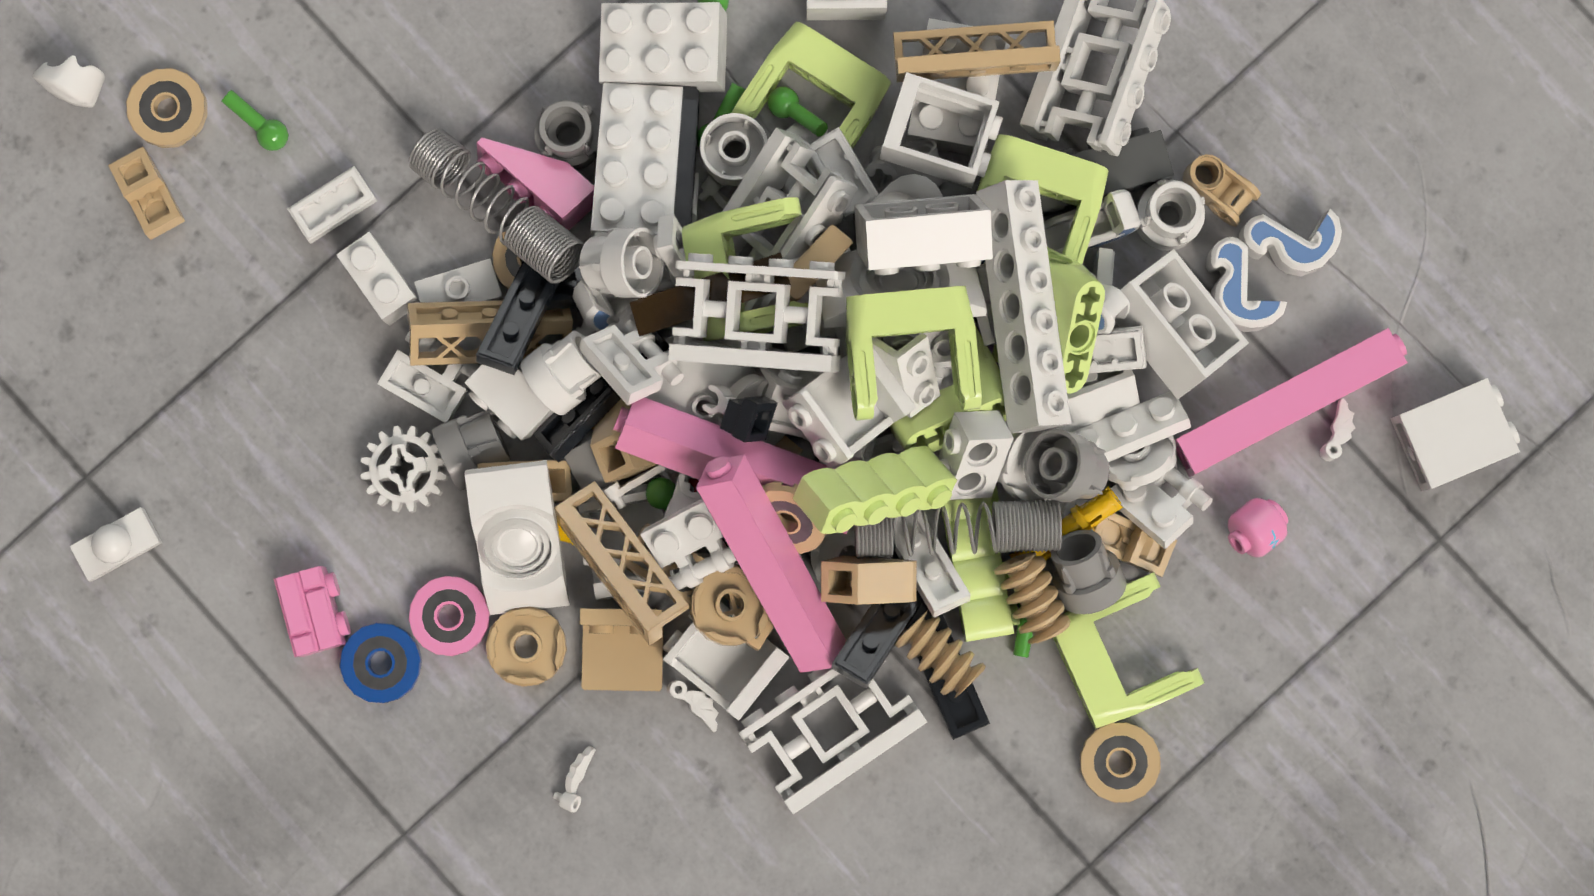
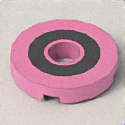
M444 576L430 580L418 590L410 604L409 622L414 637L422 647L436 655L456 656L471 651L483 640L489 629L490 613L485 595L477 585L464 578ZM449 604L456 606L461 614L459 623L452 628L444 627L439 620L441 609Z

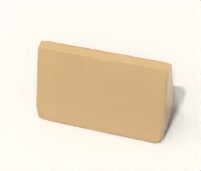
M832 224L794 263V268L809 269L810 261L835 263L853 242L846 234ZM789 277L791 284L790 301L797 302L809 290L810 286L812 287L819 279Z

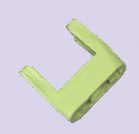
M796 21L771 50L737 102L732 113H740L753 119L756 118L768 101L770 93L777 87L787 70L790 69L852 108L839 128L853 149L874 117L891 85V81L874 67L807 25Z
M1004 134L997 135L990 153L991 158L984 178L981 177L977 191L1004 180H1038L1040 195L1077 206L1062 254L1083 264L1100 211L1109 170L1097 163Z
M781 198L719 212L683 226L682 241L686 261H688V253L713 255V263L728 264V257L736 256L733 237L790 224L795 218L802 215L799 198ZM694 270V278L701 279L719 272ZM723 272V274L729 279L728 273ZM790 301L789 306L808 307V303ZM741 303L739 331L753 333L774 331L775 305L745 311V305ZM708 317L707 337H702L703 340L724 339L726 318ZM788 323V328L805 324Z
M1047 247L1067 393L1071 394L1080 390L1088 378L1105 299V289L1084 265ZM996 344L993 347L992 355L995 361L999 363Z
M966 286L846 297V348L852 408L856 421L874 418V406L878 400L872 338L948 331L954 393L959 399L962 410L981 408L982 392L976 329Z
M976 326L982 392L981 408L962 410L959 399L954 393L953 385L939 390L941 396L912 418L905 416L889 426L893 436L904 450L916 446H927L932 452L942 449L945 431L949 429L955 412L999 410L1004 421H1007L1000 369L989 348L984 345L982 336Z
M1155 572L1127 583L1121 598L1112 606L1092 614H1075L1070 611L1063 613L1069 617L1070 625L1063 633L1053 637L1082 705L1095 729L1141 713L1204 684L1199 669L1195 668L1187 672H1174L1126 694L1096 629L1094 621L1146 599L1153 590L1160 588L1161 586Z

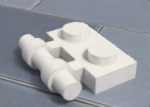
M634 319L624 324L622 330L626 335H623L614 324L581 339L579 351L627 405L660 391L664 377L672 386L679 384L684 378V374L676 367L677 361L668 360L669 352H663L655 343V336L652 333L639 337ZM640 353H643L648 359L646 360Z
M410 331L408 332L405 338V341L409 342L410 339ZM419 338V352L436 351L443 345L437 338ZM397 349L377 384L446 423L453 418L468 392L466 388L455 383L458 376L463 373L470 377L481 365L477 363L447 364L446 370L441 375L426 365L410 366L409 356Z
M1177 464L1158 480L1139 486L1135 490H1123L1117 483L1111 488L1123 505V508L1119 511L1164 549L1193 524V515L1186 509L1193 503L1200 510L1204 511L1213 500L1203 491V485L1195 478L1188 479L1178 471ZM1166 481L1179 491L1173 498L1160 489Z
M703 499L644 528L640 534L661 568L673 562L679 567L680 572L669 577L677 590L686 586L693 588L701 584L704 577L716 571L723 573L734 567V562L737 561L730 547H727L722 540L723 535ZM706 546L710 556L696 563L691 553Z

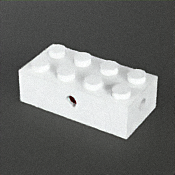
M603 83L591 237H594L595 232H608L610 228L637 227L648 228L657 235L659 217L674 214L683 87Z

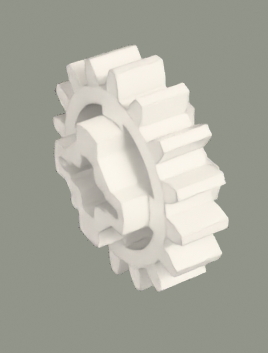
M394 426L392 437L381 431L378 434L382 443L378 446L372 443L367 445L369 450L373 452L372 457L361 458V462L369 466V471L360 475L361 479L372 481V485L366 490L367 494L374 495L380 493L377 504L384 507L391 500L392 511L398 513L403 504H406L409 512H416V502L418 501L429 507L431 502L428 495L432 492L441 496L443 492L436 485L438 481H448L449 476L440 472V467H444L445 464L442 458L437 456L439 454L437 445H429L433 435L425 432L418 438V429L415 426H410L407 434L403 433L401 427ZM409 443L420 446L427 453L428 457L417 458L412 455ZM391 448L392 455L385 464L380 465L383 455ZM404 459L407 463L414 465V470L408 471L406 481L404 476L396 473V469L402 467V460ZM425 474H430L425 486L418 491L417 484ZM393 481L398 484L401 496L389 492L382 482Z

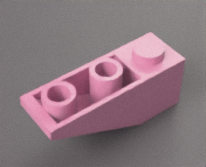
M483 137L476 142L477 162L485 163V174L487 176L498 173L500 181L505 186H514L513 199L515 201L528 197L529 207L539 206L568 231L592 210L594 185L568 162ZM507 189L509 195L511 194V189Z

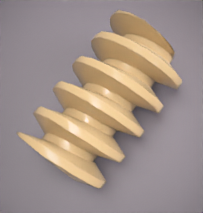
M1036 552L1015 556L994 569L996 575L1008 574L1009 576L1000 584L1002 590L1014 588L1015 592L1006 601L1008 604L1020 603L1021 607L1012 616L1014 619H1027V622L1021 625L1018 630L1021 634L1032 632L1033 636L1027 642L1029 644L1046 641L1063 633L1071 622L1067 615L1061 614L1065 608L1061 600L1055 599L1059 592L1055 586L1049 585L1052 576L1049 571L1043 570L1046 561L1042 556H1035Z
M926 611L898 638L895 646L900 648L910 644L911 648L906 657L911 660L921 655L923 658L918 670L922 672L932 667L934 671L929 681L935 683L944 679L945 683L941 690L942 695L955 691L957 693L956 698L985 670L986 666L984 663H979L970 667L975 654L969 651L959 655L958 653L963 642L958 639L948 644L947 641L952 630L947 627L937 632L936 628L940 618L937 616L925 620Z

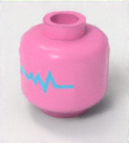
M1251 499L1230 516L1228 520L1229 543L1240 554L1247 553L1252 557H1263L1286 538L1288 533V517L1283 508L1271 499Z

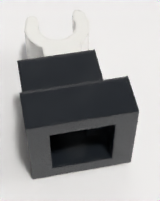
M725 385L709 386V390L717 394L719 401L717 405L704 404L702 408L709 414H724L720 429L732 434L733 437L744 443L766 440L778 402L766 396L736 399Z

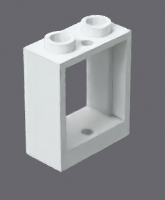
M906 72L879 159L972 188L976 176L983 178L985 176L991 154L984 152L987 140L996 141L1003 117L996 115L999 101ZM915 100L982 121L968 167L900 146Z

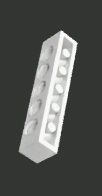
M1004 180L976 191V195L991 210L993 259L985 260L1007 426L1011 433L1041 432L1071 424L1039 185L1038 180Z

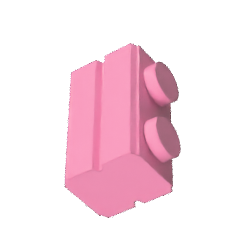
M317 566L274 579L294 657H305L340 647L347 643L345 635L351 634L345 611L338 612L335 596L340 595V588L334 572L328 573L326 567Z

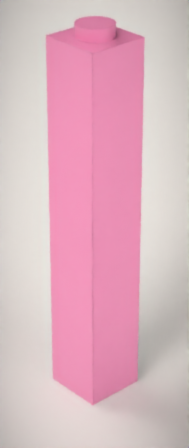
M1387 328L1175 439L1176 453L1188 476L1191 477L1407 364L1408 362L1404 357L1407 355L1406 347L1397 334L1392 335L1390 329Z
M642 398L632 403L630 409L621 407L613 430L620 432L615 449L700 480L708 461L720 456L728 458L745 454L761 486L771 482H783L782 486L793 487L794 483L799 485L801 478L807 473L821 468H828L827 465L763 441L744 443L733 437L732 434L720 429V425L648 398Z
M745 454L728 458L720 456L708 461L696 489L799 672L831 668L833 661L845 645L846 639L826 602H821V593Z

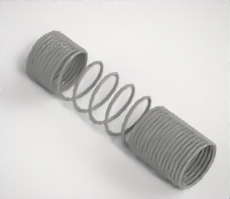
M439 128L427 132L417 141L409 157V167L435 189H441V193L446 198H455L456 206L459 209L469 210L470 217L474 221L484 222L485 229L489 233L499 234L500 242L550 283H559L574 272L579 265L580 253L584 245L580 239L560 225L559 222L554 220L539 206L529 207L528 197L515 201L505 213L499 230H491L488 227L487 221L498 216L509 205L514 196V186L508 185L500 189L490 201L485 212V218H476L472 209L484 204L493 195L500 182L499 174L495 173L487 176L474 191L470 207H464L459 203L458 197L468 193L482 179L485 173V163L476 162L471 165L460 178L455 195H449L444 191V188L455 182L464 172L470 162L471 152L446 131ZM481 165L482 171L479 177L469 188L459 193L461 184L468 173L476 166ZM496 177L497 181L490 193L482 201L473 205L481 187L489 179ZM511 189V194L506 203L496 213L488 217L496 199L505 190ZM525 200L526 206L523 211L511 221L509 226L503 229L510 212L517 204ZM505 231H506L505 236H504V239H503V237H502V232H505Z
M1040 499L1039 501L1031 500L1030 502L1028 500L1026 502L1024 500L1022 502L1020 500L1018 502L1016 500L1014 502L994 501L992 517L988 505L982 502L977 512L975 536H973L968 509L961 502L956 512L953 539L945 506L941 507L952 555L956 553L959 518L962 507L965 512L971 549L974 555L977 553L979 526L983 506L986 510L995 554H998V552L1001 554L1002 552L1010 553L1011 551L1013 553L1015 551L1017 553L1019 551L1021 553L1023 551L1025 553L1027 551L1043 552L1044 550L1046 552L1048 550L1050 552L1052 550L1059 552L1061 549L1062 518L1059 501L1049 499L1046 501L1044 499L1042 501ZM941 508L936 509L932 543L926 512L921 510L931 556L935 553L938 519ZM919 509L914 513L911 546L906 519L901 516L906 547L910 557L914 554ZM886 517L875 525H854L856 557L858 559L860 557L862 559L864 557L871 559L872 556L874 558L876 556L878 558L880 556L882 558L884 556L886 558L888 556L892 557L897 518Z

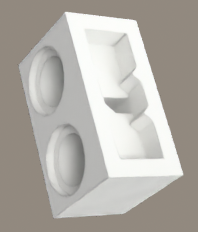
M999 410L954 413L950 427L945 431L944 443L938 457L957 479L950 500L990 498L992 496L1014 439Z

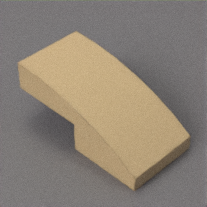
M143 146L108 165L124 198L130 203L145 235L150 240L185 222L171 192Z
M1116 513L1110 515L1094 527V532L1100 535L1105 549L1113 552L1118 560L1149 573L1155 572V575L1163 577L1177 540L1164 549L1131 520Z

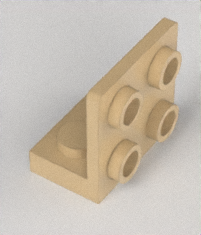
M580 608V625H583L582 689L661 691L663 683V637L649 646L622 609ZM652 610L656 616L664 612L663 610Z

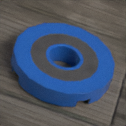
M375 623L361 627L349 637L341 653L340 669L345 684L354 695L367 702L388 703L401 699L414 688L420 675L422 657L417 642L407 631L393 624ZM379 651L388 653L392 660L391 669L383 675L376 674L371 668V659Z

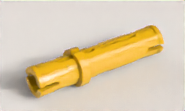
M1108 486L1102 491L1103 494H1098L1081 506L1075 505L1070 509L1071 513L1062 519V537L1077 530L1093 529L1095 531L1094 527L1101 523V521L1121 510L1123 505L1113 490ZM1045 550L1043 552L1035 551V556H1042L1045 561L1051 557L1049 550L1047 552ZM1015 551L1014 553L1012 552L1009 556H1010L1011 558H1013V557H1015V556H1018V555H1021V554H1025V552L1023 551V552L1021 553V552L1019 551V552L1017 553V552Z

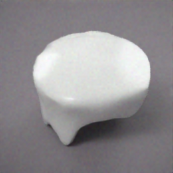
M73 55L59 66H48V62H45L32 75L35 81L56 98L75 106L88 108L94 107L105 80V74L93 65L79 66L76 56Z

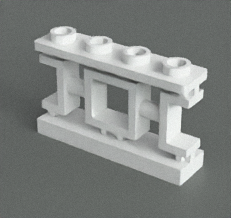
M1064 0L1054 27L1056 46L1059 45L1061 62L1057 71L1038 72L1020 125L1033 138L1047 141L1048 137L1051 140L1059 141L1065 123L1088 128L1091 130L1087 143L1094 150H1105L1109 155L1118 157L1122 146H1125L1130 138V123L1135 109H1138L1143 102L1144 84L1148 72L1152 71L1156 65L1158 57L1157 47L1161 36L1169 29L1171 22L1170 9L1163 0H1137L1133 12L1107 7L1109 0ZM1091 17L1095 20L1107 22L1102 37L1086 34ZM1122 25L1139 29L1133 47L1130 43L1117 41ZM1091 50L1117 56L1107 86L1081 81ZM1065 89L1069 93L1080 95L1075 111L1059 108ZM1096 99L1113 102L1107 120L1103 117L1091 115Z
M775 128L722 212L788 197L799 198L801 205L809 191L816 198L807 212L801 208L802 215L795 218L787 226L775 246L770 244L761 235L764 230L733 237L736 256L740 254L748 242L754 247L748 257H754L753 261L781 252L783 259L794 260L795 263L830 225L833 224L835 226L841 215L849 208L852 198L858 191V187L852 182L845 180V177L840 173L827 168L824 169L818 180L814 178L804 167L815 151L800 136ZM792 175L797 181L788 195H786L781 189L789 176ZM776 292L744 302L745 311L776 305Z
M688 253V261L676 260L675 269H679L678 277H676L675 286L695 287L693 328L673 327L674 344H669L668 360L829 373L840 371L841 355H837L840 339L820 337L822 297H843L842 280H845L846 272L834 271L835 263L810 261L809 269L794 268V260L769 258V266L767 267L753 266L754 257L729 256L728 264L713 263V255L697 253ZM694 270L746 274L745 282L728 281L727 302L709 300L710 280L695 279ZM774 276L827 279V288L810 286L808 307L789 306L791 285L774 284ZM742 290L776 292L774 334L739 331ZM708 317L726 318L724 339L741 340V348L689 344L690 337H707ZM788 323L807 324L806 345L823 346L822 354L769 350L770 343H787Z
M832 668L816 670L808 675L812 683L800 691L793 685L774 698L778 704L774 709L765 714L760 708L743 719L741 723L745 728L738 734L744 740L751 753L768 742L771 744L791 774L777 784L775 788L792 814H795L927 723V720L916 707L911 697L907 695L891 706L874 679H872L868 689L849 701L838 684L826 693L820 688L840 673ZM836 696L858 729L827 751H824L803 718ZM800 701L804 708L791 716L802 732L801 735L783 747L771 730L757 739L754 734L755 731ZM877 701L889 718L902 709L905 711L906 716L860 747L857 740L870 731L858 714ZM810 747L813 748L823 764L835 755L838 756L839 762L795 792L792 791L790 786L803 778L792 762L794 758Z

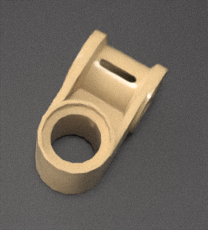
M1205 154L1199 156L1183 172V182L1193 187L1200 197H1204L1205 205L1217 217L1234 227H1237L1240 223L1239 216L1251 201H1257L1261 196L1260 191L1253 183L1237 174L1214 155ZM1204 166L1211 171V184L1199 182L1195 175L1196 167ZM1237 195H1239L1237 200L1231 206L1232 201L1236 198Z

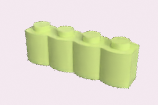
M916 446L900 454L886 453L876 456L867 462L856 460L845 463L836 469L821 468L809 472L801 478L793 500L821 533H843L852 528L853 525H875L886 517H907L917 509L941 508L951 499L952 490L957 479L929 447Z
M995 486L990 498L949 500L944 505L949 518L952 539L954 536L956 512L960 503H964L968 509L973 536H975L979 505L985 502L989 507L992 517L993 502L999 501L997 486ZM984 506L981 512L978 548L975 555L972 553L963 507L960 512L957 548L954 555L950 551L947 528L942 511L950 560L970 593V601L958 606L964 642L1014 634L1013 626L1020 625V619H1014L1012 614L1018 607L1017 604L1007 603V589L1002 590L1000 584L1009 578L1008 574L996 575L994 573V569L1004 562H1002L1000 552L995 554L993 551L990 528Z

